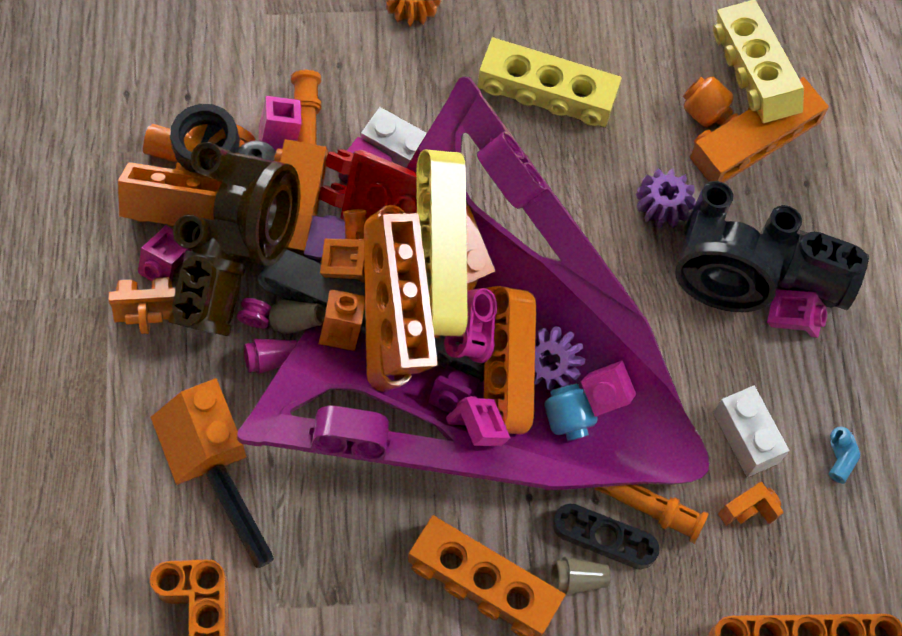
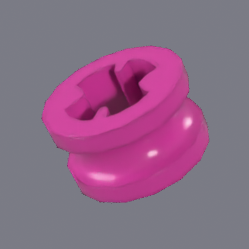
M244 298L241 302L243 310L237 313V319L254 328H267L269 324L267 316H269L271 306L261 300Z

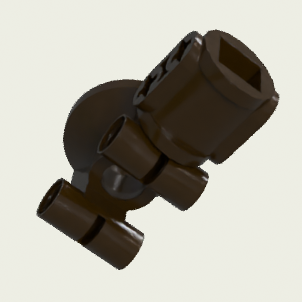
M202 142L191 153L190 162L192 168L197 173L219 181L222 184L218 189L214 202V220L194 215H185L180 217L173 227L175 241L178 245L191 249V251L185 250L184 263L180 271L168 322L200 331L230 336L232 325L229 324L232 320L237 301L241 275L244 276L246 269L243 260L271 266L282 258L292 240L299 216L300 180L296 169L291 164L239 154L211 142Z

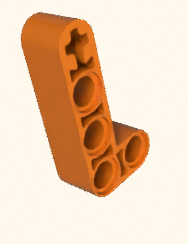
M501 286L487 287L495 295L497 312L495 315L494 351L491 357L484 363V399L495 400L509 434L522 435L530 430L534 418L536 302L533 294L529 291Z
M208 559L162 562L154 567L150 575V584L159 599L169 604L189 603V636H228V580L219 563ZM215 573L219 576L218 583L213 588L203 589L199 586L200 579L205 574ZM166 576H179V584L173 590L164 591L160 588L161 582ZM215 611L219 614L218 622L213 627L202 628L199 626L200 617L205 612Z

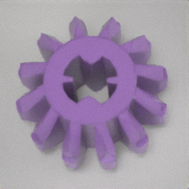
M659 168L654 172L653 177L646 175L642 180V186L636 192V197L639 200L637 204L638 211L646 212L644 217L646 222L652 219L658 220V228L663 227L666 221L672 228L677 226L679 220L685 222L696 203V198L693 197L695 192L694 185L685 184L687 181L686 174L679 178L675 177L673 168L668 171L667 175H664Z
M555 326L552 328L550 334L545 328L537 331L538 339L535 338V372L537 374L534 377V384H539L545 378V385L548 390H552L555 387L556 381L561 387L568 386L569 378L576 380L581 375L575 366L584 365L585 358L575 356V353L582 350L583 345L582 343H577L574 346L570 344L574 338V333L571 331L561 338L560 327ZM558 353L560 360L549 363L547 356Z

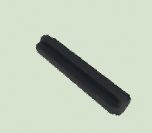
M222 464L215 466L207 472L210 484L255 567L261 568L273 561V554L226 467Z

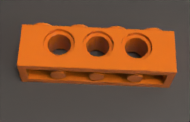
M419 213L383 214L368 224L366 228L384 376L421 373L438 366Z
M434 515L431 516L408 553V562L412 564L411 570L426 580L430 581L434 577L444 583V590L459 600H464L467 597L477 603V610L486 617L495 621L500 617L512 625L511 631L518 636H543L566 595ZM446 554H455L460 558L462 564L456 569H447L442 565L440 559ZM486 573L493 578L494 586L490 589H480L475 585L473 578L477 574ZM512 593L522 594L527 600V607L521 610L513 609L507 602V596Z

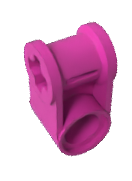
M487 288L467 290L466 330L461 336H445L444 347L450 357L461 358L468 356L474 362L484 363L493 354L497 301L495 295ZM483 342L484 345H478L477 343Z

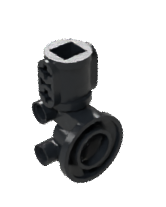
M710 181L704 185L685 224L684 234L686 238L675 269L676 279L687 294L707 306L729 312H752L768 306L775 297L777 286L790 291L816 292L826 307H838L848 310L852 306L861 288L869 262V254L865 253L862 248L821 232L799 230L802 225V217L796 209L787 205L777 206L773 209L761 232L742 222L725 221L728 209L733 201L731 188L720 181Z

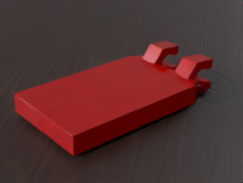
M343 149L338 150V153L328 152L325 166L339 173L349 175L347 186L337 182L331 183V187L327 185L321 186L319 200L334 207L342 208L340 219L344 220L343 211L365 210L367 221L373 214L389 205L401 208L405 214H417V172L364 150L354 151V153Z

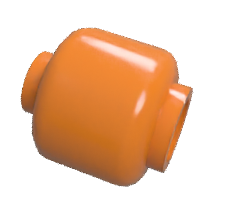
M700 76L682 96L686 99L684 102L685 111L703 127L711 126L715 122L720 126L734 111L729 107L734 99L732 92L713 76L706 79Z

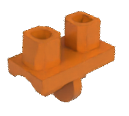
M169 277L155 278L152 281V289L139 290L138 283L132 279L119 280L116 291L109 292V304L112 307L114 323L126 322V325L139 324L141 334H149L150 323H163L164 319H169L176 288L172 286L171 279Z

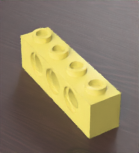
M751 0L718 9L717 24L713 25L714 37L717 44H722L724 47L727 64L734 66L739 87L746 89L750 109L758 112L763 123L803 113L804 87L757 1Z
M492 37L479 70L478 88L491 95H503L516 99L523 105H535L548 109L555 115H567L580 119L585 124L591 126L599 125L606 127L622 77ZM517 73L520 74L521 77H514L510 74ZM549 83L552 84L554 87H546L542 84ZM575 93H582L587 97H578Z

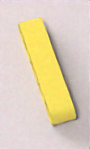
M423 150L418 157L416 170L417 214L419 213L433 331L436 336H461L467 326L465 159L461 153Z

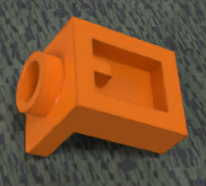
M325 238L320 274L324 278L359 279L365 283L364 240Z
M338 290L329 291L319 339L320 345L355 351L362 325L365 296Z
M761 481L726 504L719 511L718 515L727 526L736 519L741 525L758 512L762 514L768 524H771L784 512L781 509V501L778 495L771 488H766Z

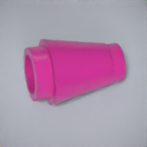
M252 339V343H245L244 358L248 373L257 372L259 375L281 367L296 346L297 341Z

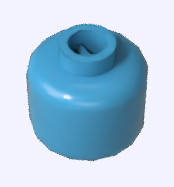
M573 384L550 391L551 397L545 401L544 406L551 431L556 435L566 434L567 441L588 436L587 428L594 426L598 421V417H595L584 389H580L579 384Z

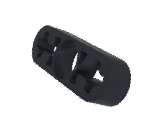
M570 503L561 506L553 519V529L559 538L635 569L650 567L660 552L659 543L652 534L577 504ZM569 514H573L576 516L575 522L584 527L587 526L588 520L593 521L594 523L588 533V539L582 537L585 529L574 526L571 531L565 529V522L560 520V518L567 519ZM600 527L611 528L616 534V542L611 546L601 545L596 540V530ZM625 534L630 536L626 542L627 544L637 547L640 542H644L647 544L646 551L651 553V555L645 554L643 559H639L636 557L637 551L631 547L626 546L623 553L617 550L622 544Z

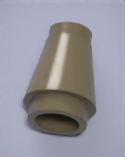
M282 299L271 307L269 320L275 332L290 335L323 325L326 311L322 304Z
M564 556L562 560H555L552 564V586L566 595L608 588L610 584V569L608 565Z

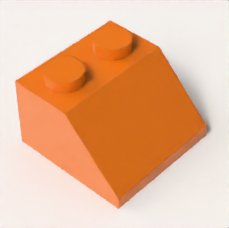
M217 378L181 391L150 417L176 485L204 475L217 465L222 464L226 466L247 457L243 444L237 440L238 430Z

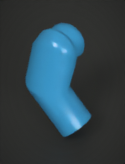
M839 426L834 428L830 434L831 446L837 460L828 475L835 482L844 484L860 459V451L855 437L849 429Z

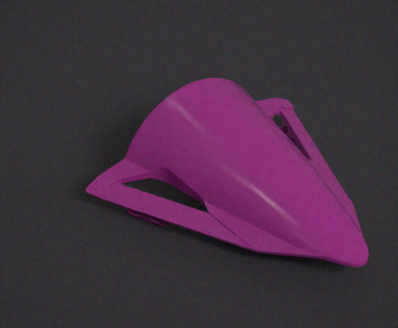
M467 76L460 77L406 168L417 172L418 157L423 150L461 153L463 133H467L479 148L477 152L479 162L502 194L515 208H523L559 257V259L542 257L481 210L466 191V204L471 209L495 269V272L479 278L474 289L501 286L529 291L533 294L536 302L535 338L538 339V330L545 328L550 334L552 328L558 326L561 329V338L571 331L574 333V338L570 344L574 346L577 343H582L583 349L575 353V356L585 358V364L575 366L581 375L576 380L569 378V385L579 384L580 389H583L581 381L588 373L623 360L636 396L629 405L598 415L597 423L587 428L588 436L567 441L566 434L556 435L551 431L544 406L545 401L551 397L550 391L561 388V386L556 381L555 387L552 390H548L544 378L539 384H534L533 424L527 433L522 435L509 434L510 439L502 446H474L467 432L466 425H448L446 416L449 412H445L428 403L434 382L438 375H442L445 370L444 368L435 366L424 372L412 374L409 381L400 387L385 392L377 391L370 385L367 378L366 334L359 333L355 351L320 345L321 325L306 329L292 352L281 365L252 413L238 430V442L245 445L262 447V445L536 487L545 490L634 484L674 485L690 483L701 479L708 473V452L699 433L684 411L647 318L642 314L485 100L473 80ZM558 353L549 354L547 360L549 363L558 362L560 356ZM387 375L389 379L394 380V375ZM484 381L480 382L474 395L480 399H484ZM329 390L353 391L436 426L447 440L388 431L389 420L382 414L339 406H325L318 409L315 419L291 415V413Z

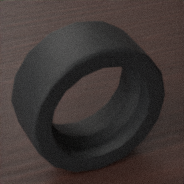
M197 104L187 107L176 116L171 125L170 141L175 157L188 171L197 173L192 168L190 162L192 152L188 151L184 144L186 134L194 127L203 124L218 126L224 130L226 135V142L222 148L235 153L239 149L240 139L234 118L224 108L214 104Z

